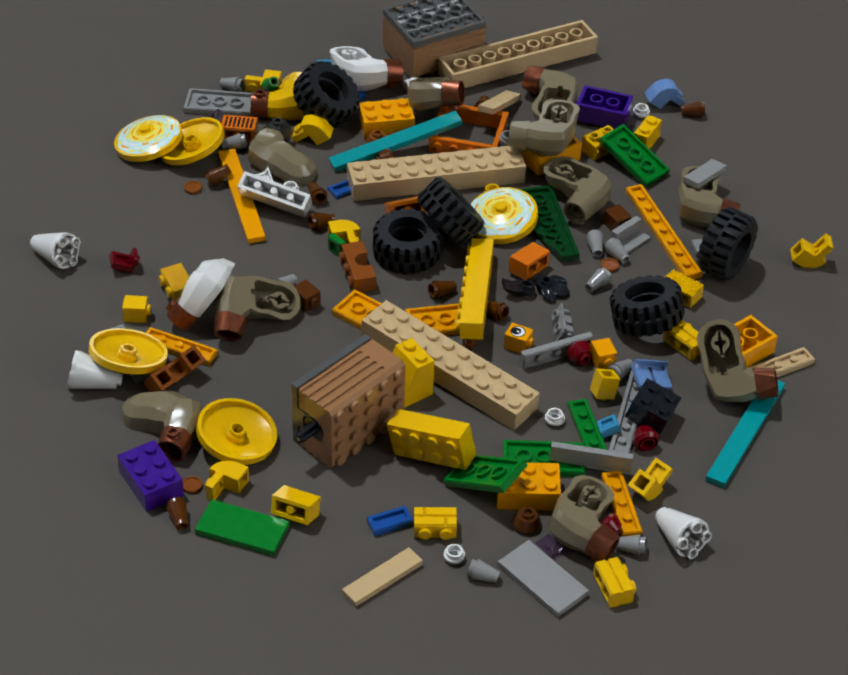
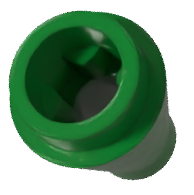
M277 77L264 79L262 89L269 92L276 91L279 79Z

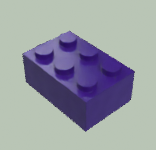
M585 85L576 103L580 107L577 121L600 127L609 125L613 129L622 124L626 126L632 112L633 95Z
M155 440L117 455L120 474L146 512L166 504L172 498L184 496L182 478Z

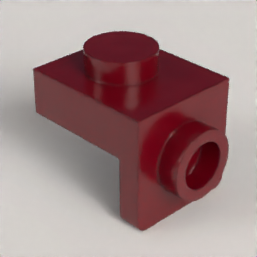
M132 248L129 255L111 251L109 255L111 268L132 273L140 261L137 248Z

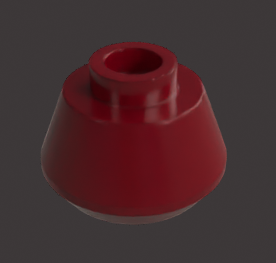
M583 340L572 343L568 348L567 358L577 365L588 364L592 358L591 345Z
M642 425L634 432L633 445L637 450L649 451L657 446L660 436L652 427Z
M615 513L609 514L600 523L601 525L604 523L617 535L622 532L620 529L622 524Z

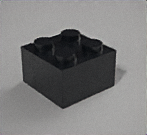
M647 378L624 417L640 426L652 427L660 436L682 397Z

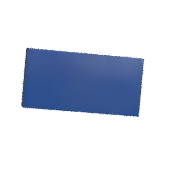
M348 180L327 187V190L335 199L351 194Z
M402 506L368 516L367 524L375 537L412 526L413 519L407 507Z

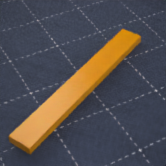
M236 150L218 151L221 165L227 164L232 171L226 177L247 243L266 241L253 199L240 195L237 187L243 175V170Z
M643 185L626 187L625 193L677 270L691 279L702 278V271Z

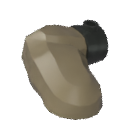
M273 118L250 142L249 162L261 172H264L268 167L272 178L281 180L284 183L294 181L299 187L310 184L317 176L314 161L288 143L293 134L290 124L282 118Z

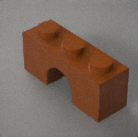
M363 241L341 244L339 260L340 263H343L344 274L348 275L349 287L361 293L376 291V274L373 266L367 265V251Z
M193 345L169 364L162 366L152 373L143 383L150 392L165 391L197 369L206 359L197 347Z

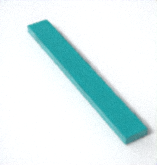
M453 111L329 157V162L334 171L338 172L346 169L347 163L373 159L384 149L388 148L394 151L463 125L462 120L457 112Z
M778 381L779 396L785 387V383ZM779 396L760 401L758 399L752 400L707 473L705 481L722 488L726 486Z

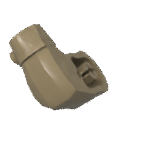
M566 100L545 102L542 105V112L538 121L511 122L509 146L513 147V150L516 152L530 150L540 155L557 156L574 139L580 107Z
M560 156L546 162L543 167L546 181L569 198L564 205V214L576 225H583L585 221L599 212L611 197L612 183L609 178L596 168L581 163L572 157Z

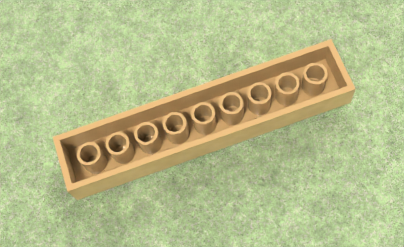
M583 20L438 57V75L440 77H450V81H463L465 88L473 87L478 84L523 73L528 66L546 67L594 54L597 52L598 36Z
M510 146L347 163V180L353 201L416 195L437 177L445 179L456 190L486 187L488 184L507 185L525 183L526 165L521 152L514 151L513 147Z
M384 301L362 319L361 336L364 334L371 337V340H375L390 352H393L395 345L413 338L434 360V382L513 431L538 409L540 395L538 391L389 301Z

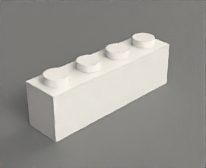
M244 171L237 186L240 195L306 218L312 204L310 194Z

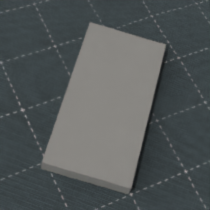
M189 88L183 111L189 114L251 117L252 93Z
M527 540L498 561L499 568L556 617L562 615L589 594V590L530 540Z

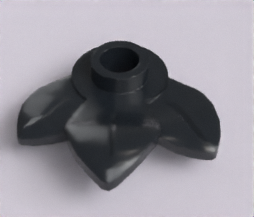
M540 275L537 277L536 288L547 300L554 302L556 296H570V291L565 285L567 280L557 275L549 277Z
M517 276L516 281L504 278L501 280L503 288L509 292L520 293L524 296L535 293L534 283L529 279L524 280Z

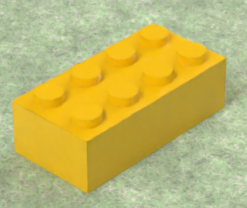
M398 409L387 423L394 455L466 470L476 456L470 423Z

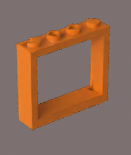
M442 105L440 107L437 117L456 111L463 123L498 128L493 145L442 137L437 134L429 137V151L441 153L499 147V136L507 129L509 112L499 111L491 115L479 112L478 107L459 105V109L449 110V106Z

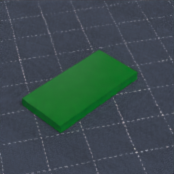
M624 124L602 136L598 141L645 188L670 172V169Z
M503 440V458L522 459L526 463H559L560 477L585 475V466L550 461L552 441ZM559 442V443H566V444L584 446V443H578V442Z
M476 455L466 470L454 468L443 482L448 487L505 493L528 465L522 459Z
M211 499L195 527V534L274 556L289 528V521Z

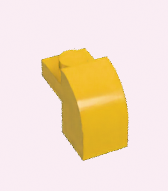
M265 69L263 77L246 75L245 92L252 93L256 89H262L263 80L270 77H277L279 79V87L282 84V71Z
M308 114L303 117L300 124L295 126L292 139L298 142L309 136L316 145H319L331 138L334 128L326 119L315 114Z
M349 220L328 221V236L334 233L346 241V243L360 241V227L356 223Z
M825 233L814 244L802 238L790 249L792 261L804 268H817L826 263L825 256L834 249L832 238Z
M655 458L645 472L641 469L638 470L628 486L647 501H651L662 492L663 484L674 470L658 458Z
M221 461L212 465L209 468L210 478L207 479L204 486L206 499L210 501L211 499L215 500L224 488L239 494L249 482V467L235 461Z

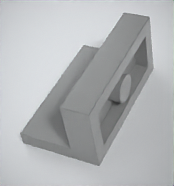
M638 216L631 218L611 232V238L619 239L628 254L648 242L651 238L640 230L642 219Z

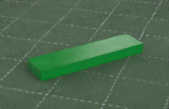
M587 399L568 401L567 407L581 443H584L585 447L607 450Z

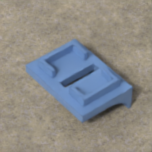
M636 359L630 366L638 388H641L648 378L671 390L673 387L667 372L669 361Z

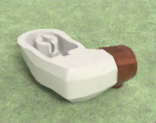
M352 46L335 47L329 51L332 64L338 65L341 70L344 69L347 72L346 74L352 77L353 83L357 85V91H368L383 85L387 88H396V84L403 81V64L399 59H373L364 49Z
M225 258L202 261L199 267L189 276L181 297H178L176 301L172 299L166 306L169 320L178 328L188 331L223 289L235 263Z

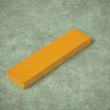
M152 327L146 331V333L162 341L170 354L179 356L195 345L206 359L202 363L206 366H210L218 355V349Z
M620 471L602 472V481L614 493V500L610 506L612 512L618 515L622 524L620 536L642 535L643 531L623 473Z

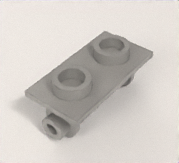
M560 303L558 308L552 313L556 341L560 340V338L574 336L573 326H571V312L563 309V303Z

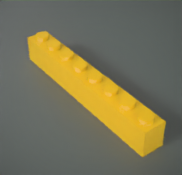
M472 238L471 245L467 246L463 287H461L458 319L456 320V331H460V339H483L494 257V239Z

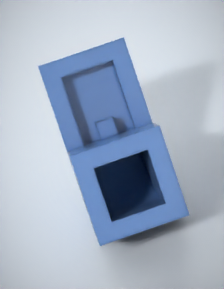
M671 79L658 80L644 92L649 102L660 109L669 100L679 106L685 102L682 97L683 93Z

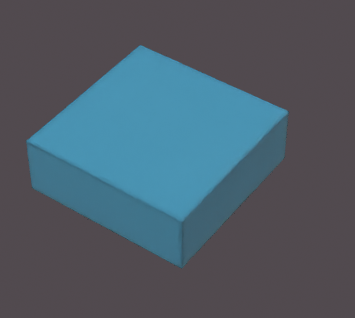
M615 414L597 421L603 438L622 431Z

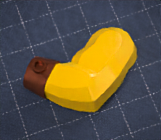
M293 72L283 78L282 84L276 91L269 92L263 89H256L255 92H252L251 117L262 119L279 117L285 121L302 120L304 117L303 111L297 107L293 94L294 82L302 72Z

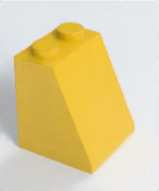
M413 338L395 345L392 353L402 359L405 364V408L433 394L434 360Z

